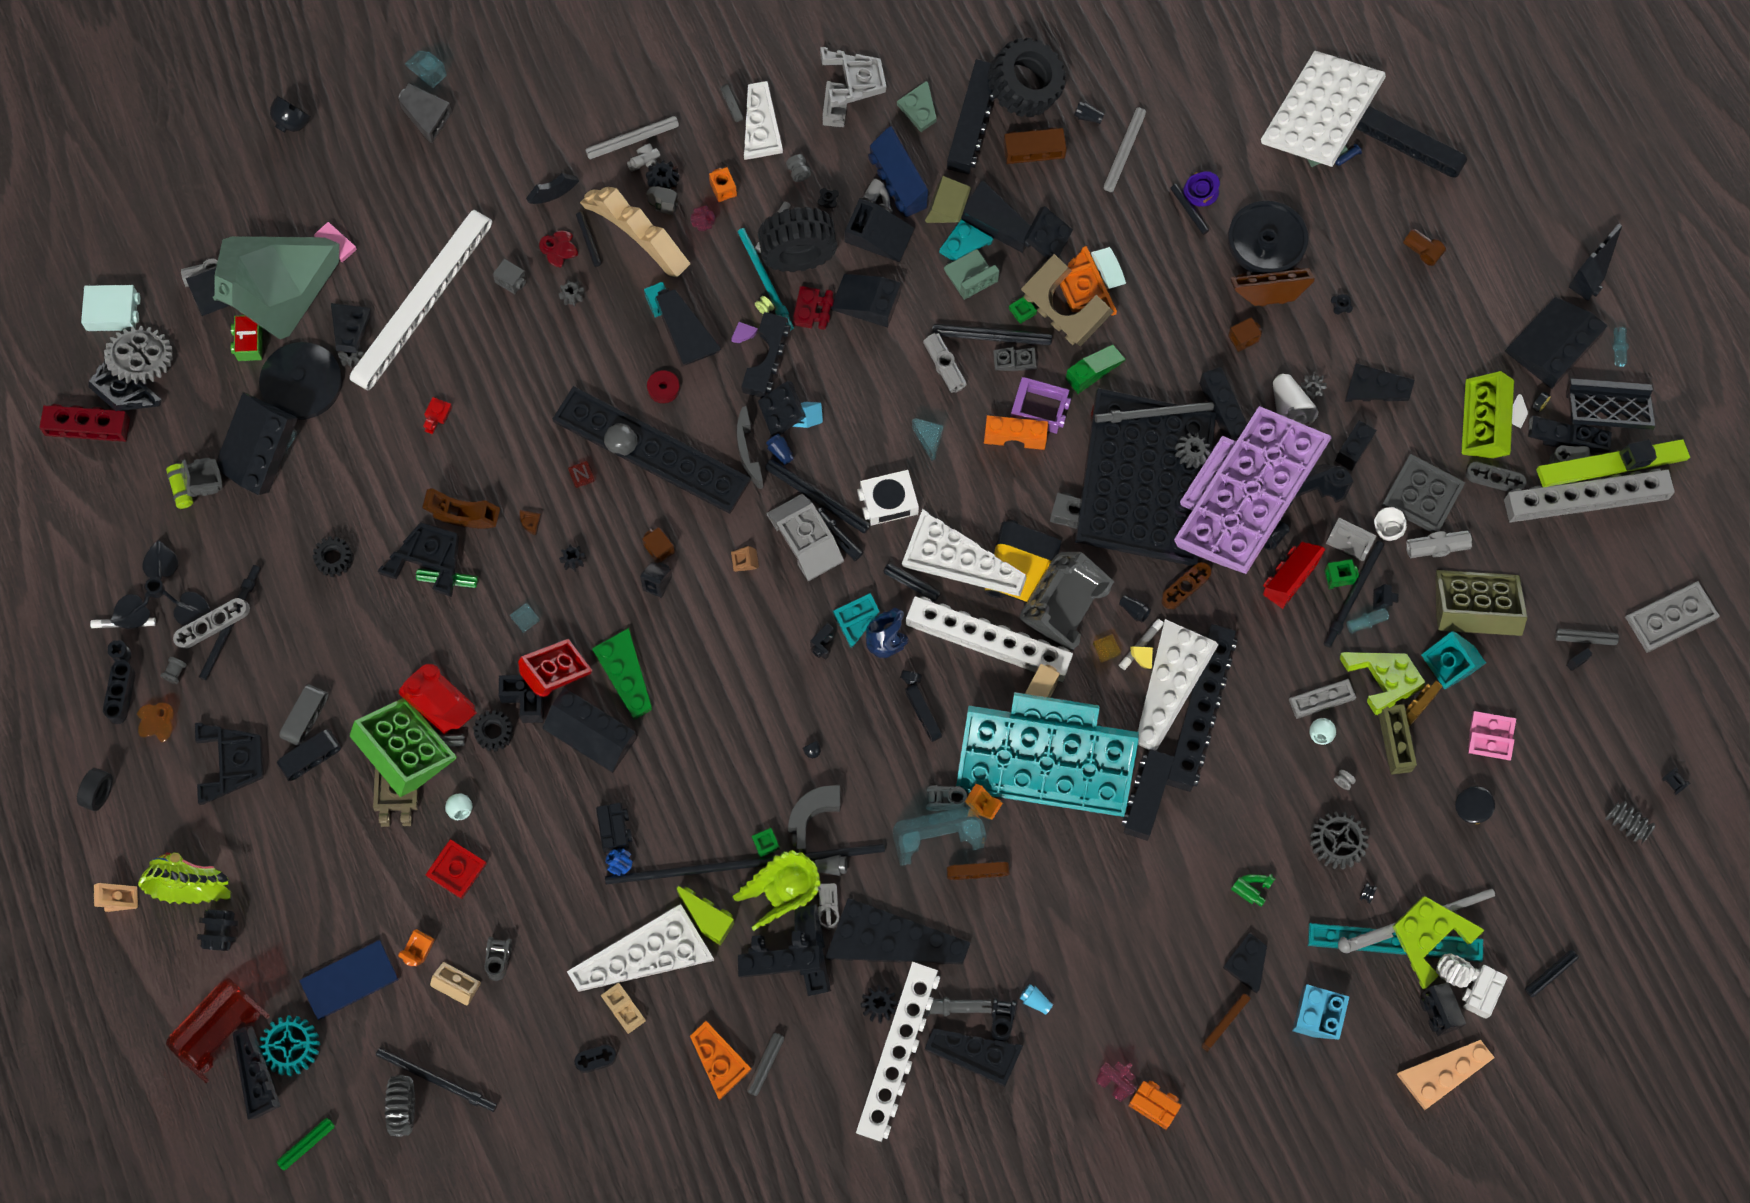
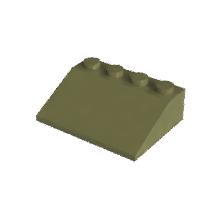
M1436 570V618L1438 630L1522 636L1527 621V613L1519 575Z

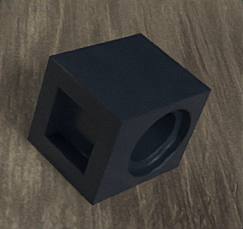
M1649 439L1628 444L1619 452L1627 471L1649 466L1657 458L1655 448Z

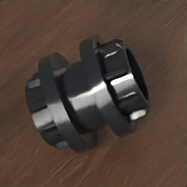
M207 909L204 912V918L199 917V923H205L204 934H197V940H201L200 946L202 949L228 951L231 949V942L236 943V937H230L231 926H238V921L234 920L235 914L233 911Z

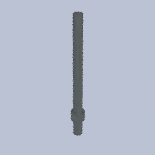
M1213 402L1123 412L1113 410L1110 413L1095 414V422L1111 421V423H1117L1125 419L1213 410L1214 404Z

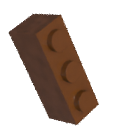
M1063 128L1032 129L1028 132L1012 131L1005 134L1004 150L1006 164L1065 159L1066 143Z

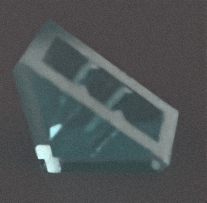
M917 418L913 419V431L931 461L935 460L944 426Z

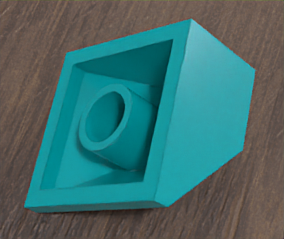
M1454 631L1421 654L1444 689L1463 680L1486 664L1476 647Z

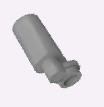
M873 179L862 199L875 204L878 197L881 196L883 204L879 206L892 213L890 197L885 185L880 180Z

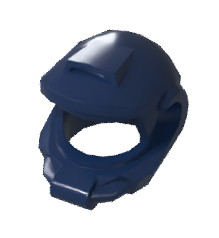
M893 608L888 612L880 614L868 624L866 628V646L876 657L888 658L903 650L904 646L908 644V637L898 632L902 625L903 611ZM892 623L888 628L884 629L886 624Z

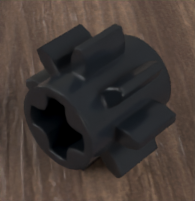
M570 544L569 548L561 550L564 557H560L559 560L560 563H565V570L571 568L576 572V568L579 566L584 567L581 559H585L586 556L585 553H580V546L574 548Z

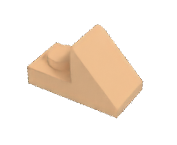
M97 883L94 885V906L104 907L105 912L138 908L137 886Z

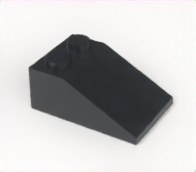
M844 274L831 310L888 328L901 294V283L878 276Z

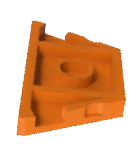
M1085 246L1068 263V267L1072 272L1059 285L1072 312H1080L1097 295L1114 311L1111 315H1116L1117 310L1087 246Z

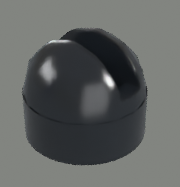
M818 741L802 748L805 755L812 759L817 758L821 752Z

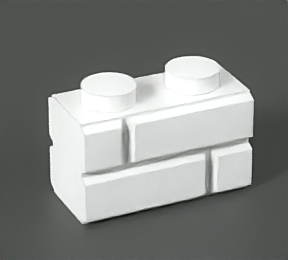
M1483 965L1479 970L1475 969L1471 989L1467 988L1465 990L1462 1000L1465 1001L1463 1008L1487 1019L1493 1012L1507 976Z

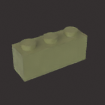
M1401 704L1394 705L1391 708L1386 707L1378 715L1390 774L1412 772L1417 764L1405 706Z

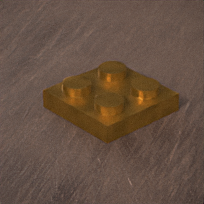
M1435 681L1432 686L1427 684L1419 696L1408 706L1406 716L1409 727L1442 688L1438 681Z

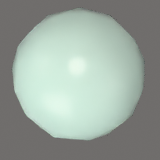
M1320 718L1313 721L1309 734L1315 743L1321 745L1328 744L1336 736V727L1331 720Z
M461 793L450 796L445 805L446 813L454 820L467 818L473 808L469 797Z

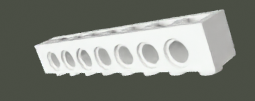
M914 597L906 617L907 626L1033 672H1037L1040 664L1051 665L1060 673L1058 681H1064L1073 655L1067 648L1051 646L1049 642L1042 639L1037 641L1023 632H1012L1004 625L996 626L990 624L991 622L987 619L971 617L965 611H954L950 606L932 603L926 597ZM927 613H933L936 615V617L934 619H928L925 615ZM953 620L956 624L954 626H947L945 621ZM972 627L975 629V632L970 634L964 629ZM987 634H991L995 637V639L989 641L986 640L984 636ZM1007 641H1011L1014 643L1015 646L1012 648H1008L1004 645V643ZM1030 648L1034 651V654L1027 655L1024 650ZM1047 655L1052 656L1054 661L1047 662L1043 657Z
M912 962L856 1134L882 1142L883 1138H888L891 1129L888 1122L890 1116L895 1117L898 1108L895 1100L897 1095L902 1096L906 1084L902 1082L904 1073L909 1074L912 1061H909L911 1052L916 1053L920 1041L916 1037L918 1031L923 1032L927 1020L923 1018L925 1009L930 1011L933 1002L930 994L932 988L937 989L940 977L937 976L938 970ZM918 983H923L927 987L926 992L922 995H918L914 991V986ZM909 1005H918L920 1012L916 1016L909 1015L907 1013ZM904 1025L912 1027V1035L903 1037L900 1034L901 1027ZM898 1046L906 1050L905 1056L901 1059L893 1056V1050ZM889 1068H896L899 1075L895 1080H889L886 1077V1071ZM883 1089H888L892 1093L891 1099L887 1102L879 1099V1092ZM880 1110L884 1113L885 1117L881 1123L872 1121L874 1111Z

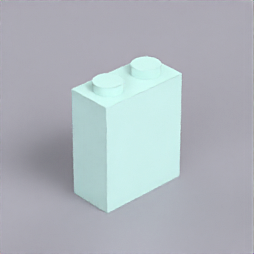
M133 285L84 286L82 325L86 331H123L124 328L127 331H131V327L136 328V323L139 322L137 305H140V293H137Z

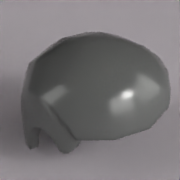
M621 423L609 427L604 435L605 446L614 454L628 455L634 451L638 443L637 435L628 425Z

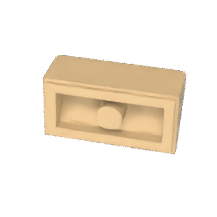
M443 962L433 974L430 986L464 1005H468L481 982Z

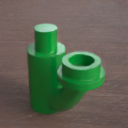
M1272 873L1269 876L1245 875L1238 878L1231 890L1250 904L1255 902L1262 907L1266 899L1259 895L1261 892L1251 886L1250 883H1264L1262 887L1269 889L1276 878L1273 877Z

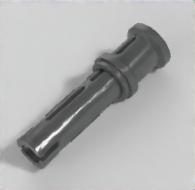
M947 997L933 999L930 1011L925 1009V1017H929L930 1014H943V1016H947L950 1013H991V1007H982L991 1006V999L950 1000Z

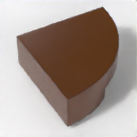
M520 510V520L523 527L529 533L536 535L541 514Z

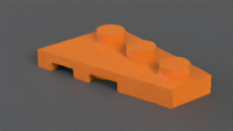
M705 1021L690 1035V1038L720 1101L752 1069L713 1027Z

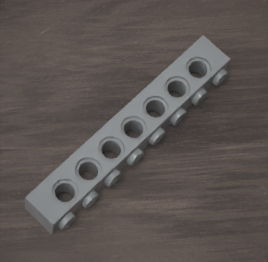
M1653 469L1648 473L1637 471L1627 476L1616 474L1606 479L1597 477L1585 482L1576 481L1544 488L1534 486L1529 490L1513 489L1505 497L1504 503L1510 523L1669 500L1675 491L1669 470ZM1645 483L1650 484L1652 488H1648ZM1625 486L1630 487L1632 491H1628ZM1605 489H1609L1612 494L1607 493ZM1585 491L1591 493L1592 497L1587 496ZM1565 494L1570 495L1572 500L1567 499ZM1545 497L1550 498L1553 503L1547 502ZM1525 500H1529L1532 506L1526 504Z

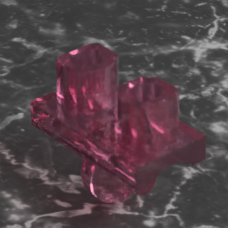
M1107 1062L1101 1067V1073L1096 1082L1103 1088H1106L1111 1081H1114L1118 1087L1112 1095L1118 1101L1122 1102L1137 1089L1124 1077L1126 1076L1130 1081L1134 1079L1135 1075L1129 1071L1133 1066L1132 1064L1128 1063L1124 1067L1118 1062L1114 1067L1121 1073L1116 1071Z

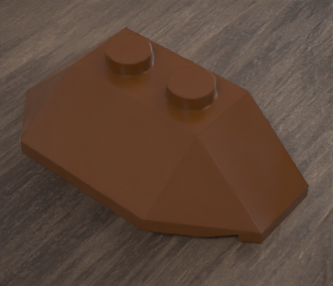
M1293 268L1290 271L1260 275L1251 271L1231 277V283L1235 291L1254 306H1266L1267 304H1285L1295 301L1314 282L1315 278L1310 268Z

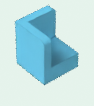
M801 403L806 417L792 427L808 428L822 423L821 403Z

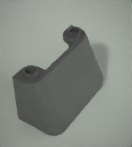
M1061 552L1054 557L1021 611L1020 619L1062 647L1074 650L1080 643L1081 634L1076 629L1094 598L1106 597L1110 593L1114 581L1082 552Z

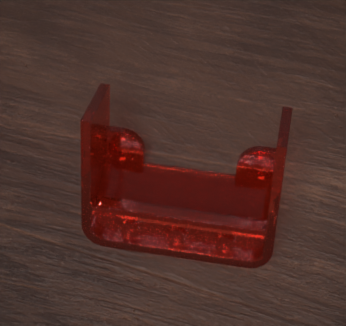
M227 978L219 983L168 1037L166 1045L182 1063L207 1083L209 1079L203 1073L208 1072L213 1066V1056L211 1054L242 1022L245 1024L253 1023L260 1017V1014L266 1019L270 1015L230 978Z

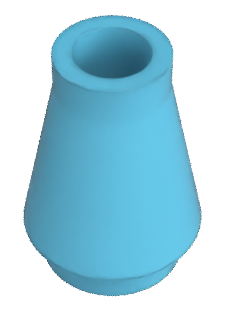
M1030 984L1019 997L1023 1004L1045 1015L1053 1006L1036 986L1033 987Z

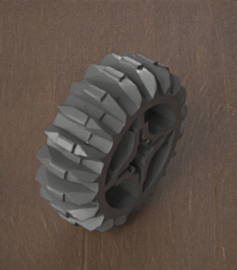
M1337 811L1333 813V816L1326 814L1325 819L1320 818L1318 824L1313 826L1315 832L1310 834V837L1314 839L1310 842V845L1317 846L1312 852L1314 854L1320 853L1317 858L1318 861L1324 858L1326 860L1324 865L1328 866L1331 862L1333 869H1336L1338 864L1342 870L1346 868V864L1350 868L1353 867L1354 862L1359 863L1361 861L1360 857L1366 855L1363 849L1369 847V844L1365 842L1369 839V836L1362 835L1366 828H1359L1361 820H1358L1356 823L1353 822L1354 815H1351L1348 819L1346 818V812H1343L1341 817H1339ZM1334 825L1343 826L1340 831L1327 829ZM1349 831L1353 834V836H1354V838H1355L1356 845L1353 844L1354 841H1352V840L1349 838V836H1348V832H1349ZM1343 833L1342 842L1336 848V840ZM1323 836L1325 837V840H1327L1330 843V851L1326 848L1324 844ZM1339 850L1346 852L1349 850L1352 852L1346 856L1335 855Z
M397 1075L392 1076L388 1080L385 1098V1122L387 1131L391 1136L403 1137L404 1135H409L414 1127L415 1090L410 1076Z

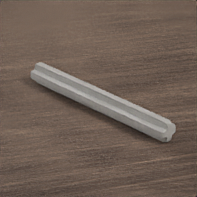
M1138 107L1135 110L1104 184L1105 191L1113 192L1146 115L1145 109Z
M675 116L588 147L586 148L587 157L593 159L679 126L678 120Z

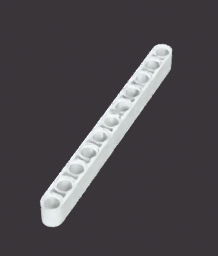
M476 210L469 213L355 366L350 375L352 382L366 390H370L489 231L492 224L490 218Z

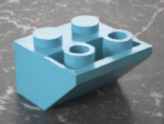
M1306 984L1301 992L1292 1031L1316 1038L1339 1040L1349 996Z

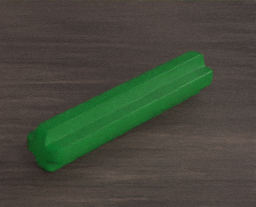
M417 569L416 579L418 581L435 583L440 571ZM455 573V586L477 587V576Z
M325 1118L277 1160L278 1166L282 1170L288 1169L334 1129L335 1125L329 1118Z

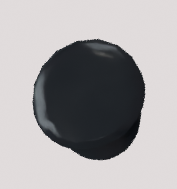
M1473 786L1463 790L1458 795L1455 801V809L1459 817L1464 821L1480 824L1492 816L1495 810V800L1487 789Z

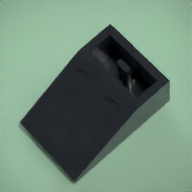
M859 198L845 229V243L900 262L915 228L881 206Z

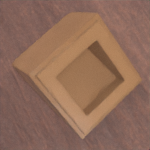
M746 546L731 552L733 570L735 572L759 568L755 548Z

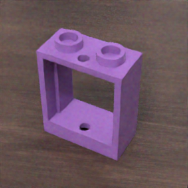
M1022 377L1010 418L1047 421V431L1057 434L1059 427L1063 428L1066 418L1063 415L1064 409L1068 410L1071 398L1068 397L1069 390ZM1027 392L1061 401L1055 422L1021 413Z

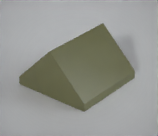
M943 176L935 189L925 222H960L971 188Z

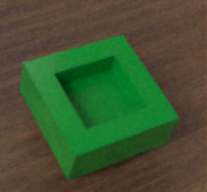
M1024 297L1009 305V310L1020 324L1037 314V310L1032 303L1028 302Z
M772 828L751 836L760 857L780 849Z

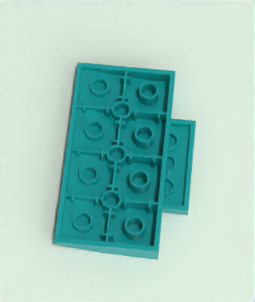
M1014 692L1011 712L968 706L956 786L962 787L966 792L970 793L975 784L983 786L994 797L1124 817L1139 732L1097 726L1099 705Z

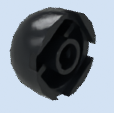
M276 96L270 107V115L276 123L275 127L284 133L286 130L291 132L300 131L307 125L311 117L279 96Z

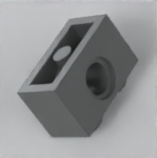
M1057 493L1050 522L1077 529L1079 513L1073 514L1069 509L1075 508L1079 511L1081 499L1069 493Z

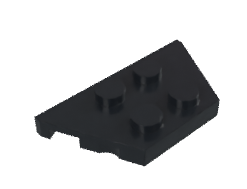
M105 359L103 364L97 368L96 374L89 380L88 387L115 411L158 407L161 405L162 399L140 380L137 384L132 379L129 383H126L125 377L119 380L118 375L113 376L112 371L108 370L107 364H105Z

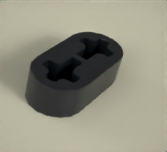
M609 1045L599 1046L578 1053L574 1063L580 1072H592L613 1065L616 1061V1052ZM605 1050L608 1053H612L609 1056V1061H605L604 1058L598 1060L596 1058L602 1056ZM582 1057H586L587 1060L594 1058V1061L589 1062L586 1068L583 1065H579L582 1062Z

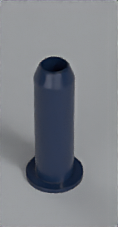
M1354 144L1352 149L1337 158L1335 164L1340 166L1355 155L1362 154L1360 147Z

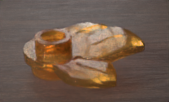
M158 703L155 706L148 704L139 709L137 715L142 719L138 727L139 736L149 737L156 734L159 741L164 743L170 737L173 730L171 719L174 712L172 707L167 703ZM163 709L164 715L160 717V711Z

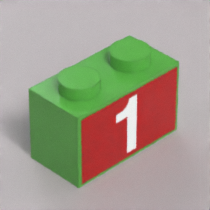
M245 315L234 316V323L231 324V333L234 336V342H231V353L235 355L238 361L262 360L263 328Z

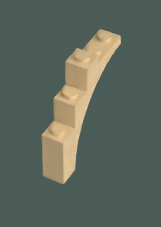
M605 187L601 190H590L580 202L585 209L602 215L625 231L649 253L667 275L678 277L690 265V262L665 229L653 226L640 208L631 207L617 188Z

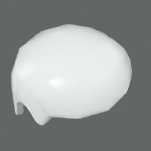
M1386 507L1380 510L1374 519L1377 534L1383 540H1397L1404 535L1407 528L1403 512L1395 507Z

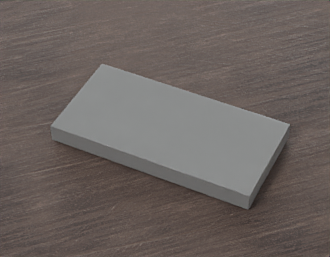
M1697 581L1628 614L1625 618L1646 653L1718 619L1720 616Z

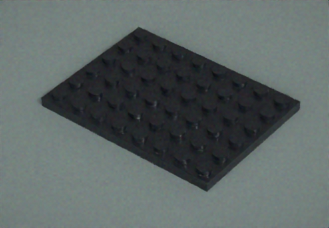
M1098 388L1095 394L1075 542L1195 566L1198 563V556L1177 547L1174 539L1192 510L1183 507L1180 501L1203 465L1200 464L1195 469L1193 465L1187 468V463L1185 462L1180 464L1181 458L1175 457V454L1178 452L1175 450V446L1179 443L1181 437H1185L1189 433L1192 436L1198 433L1199 439L1205 437L1204 444H1210L1208 451L1211 454L1216 413L1198 411L1125 419L1117 423H1111V421L1096 423L1095 414L1110 413L1113 410L1123 412L1178 406L1177 404Z

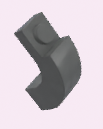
M840 785L823 786L813 789L801 797L794 806L789 818L788 831L789 833H797L793 834V847H797V853H806V828L809 821L815 815L822 812H840Z

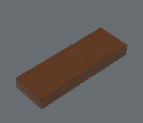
M1243 994L1204 1041L1201 1046L1205 1051L1208 1052L1249 1002L1251 998L1248 995Z

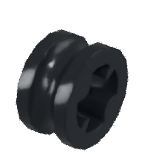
M1366 882L1359 899H1366L1367 903L1370 904L1377 886H1370L1369 882Z

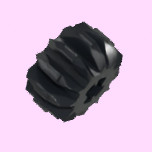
M664 159L660 164L655 161L654 166H649L648 172H646L649 187L677 188V182L680 180L677 166L673 167L671 161L666 164Z
M877 985L876 992L872 988L868 989L870 996L863 994L862 999L867 1002H862L861 1008H867L863 1015L868 1016L871 1014V1022L874 1021L875 1017H878V1023L881 1024L883 1016L887 1021H890L889 1013L895 1015L896 1010L893 1007L898 1006V1001L892 1000L895 997L894 992L887 995L888 987H885L884 991L881 992L880 985ZM880 1000H882L883 1006H880L879 1009H877L876 1003L874 1002L878 1003Z

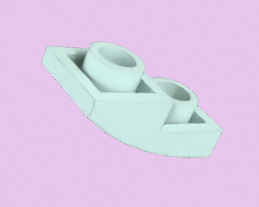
M1110 247L1091 252L1093 261L1101 273L1106 289L1126 284L1121 267Z

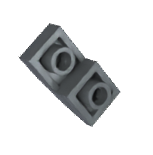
M1013 347L993 350L995 370L1024 371L1037 369L1035 347L1014 350Z

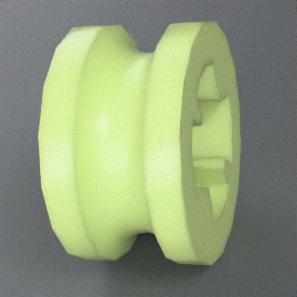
M761 296L760 301L755 302L756 308L762 314L764 312L769 313V311L775 309L772 302L765 296Z

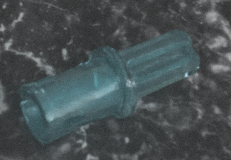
M1619 327V332L1618 328L1613 330L1614 344L1612 349L1615 351V365L1624 367L1627 364L1629 344H1627V329Z
M1385 608L1369 614L1363 613V616L1347 621L1346 624L1349 632L1353 634L1365 628L1371 629L1373 625L1388 620L1389 614Z

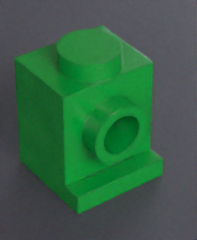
M1352 559L1328 563L1324 570L1329 589L1352 585L1358 578V568L1353 565Z

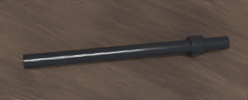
M1376 542L1338 617L1331 623L1329 627L1330 632L1323 643L1326 647L1331 648L1337 635L1341 634L1344 628L1343 623L1384 547L1383 542Z
M252 566L247 579H244L240 586L242 589L237 598L246 600L249 592L253 591L255 587L254 582L261 569L260 567ZM237 604V609L234 610V611H237V612L240 613V610H241L240 608H241L243 605ZM234 624L221 630L199 678L207 680Z
M379 1048L376 1052V1056L469 1100L468 1103L476 1107L479 1105L491 1112H494L497 1108V1104L483 1098V1094L476 1091L471 1092L382 1048Z

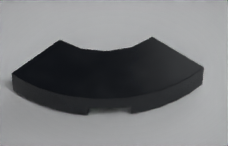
M561 173L549 183L536 184L526 200L530 204H540L555 200L569 192L579 180L577 176Z

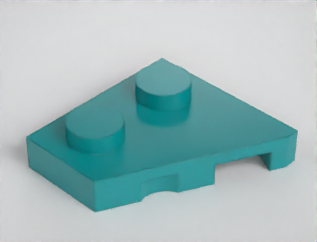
M960 220L940 248L939 253L955 261L976 249L978 250L985 245H991L993 238Z
M871 593L833 611L850 648L856 644L866 631L868 624L880 612Z

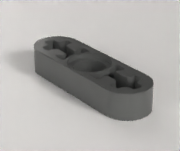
M1473 462L1466 470V477L1470 482L1507 492L1513 489L1523 490L1526 485V478L1521 473L1484 463ZM1474 469L1478 470V476L1474 475ZM1491 474H1499L1501 481L1494 482L1490 477ZM1514 479L1518 480V487L1514 486Z

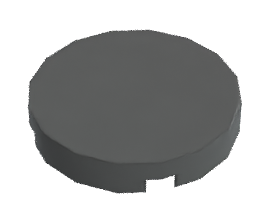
M728 84L721 86V93L734 121H742L741 112Z

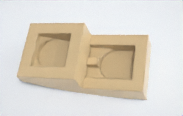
M619 983L601 995L627 1034L646 1022Z

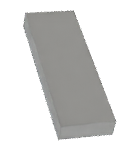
M1349 679L1291 697L1289 702L1296 719L1353 701L1356 699Z

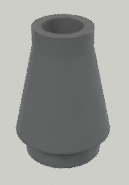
M836 855L815 860L818 873L838 876L847 874L846 856Z

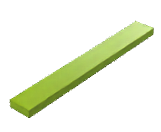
M1684 440L1652 445L1655 448L1657 458L1649 466L1634 470L1687 461L1690 455ZM1620 451L1542 465L1536 469L1543 488L1629 472L1624 466L1619 454Z

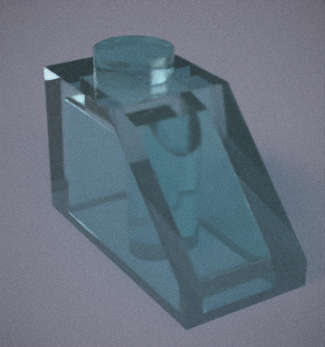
M417 51L405 63L410 70L432 88L447 76L444 63L430 52Z

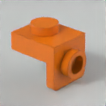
M975 784L965 800L977 815L990 820L995 817L1003 804L1001 800L993 798L983 786Z
M416 929L412 932L405 949L399 952L398 957L402 958L403 962L409 966H418L425 961L435 939Z

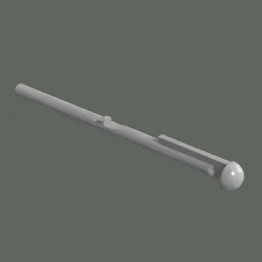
M1489 889L1446 904L1443 907L1453 912L1495 897V892L1493 889ZM1395 923L1348 940L1342 937L1338 941V948L1343 953H1350L1394 937L1392 933L1395 931L1392 926Z

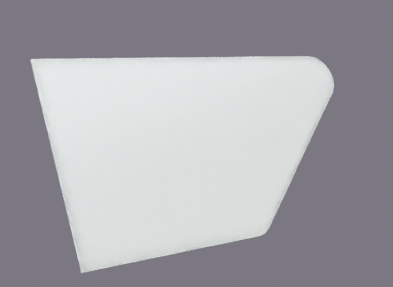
M1519 394L1513 404L1512 424L1521 428L1528 415V411L1522 395Z

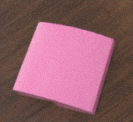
M1473 711L1468 753L1511 760L1516 718Z

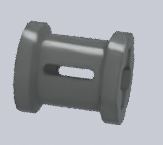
M169 657V664L160 677L168 682L178 684V677L187 664L177 658Z

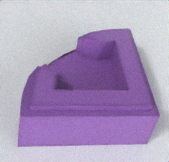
M739 322L731 340L734 343H742V341L752 339L757 334L758 328Z

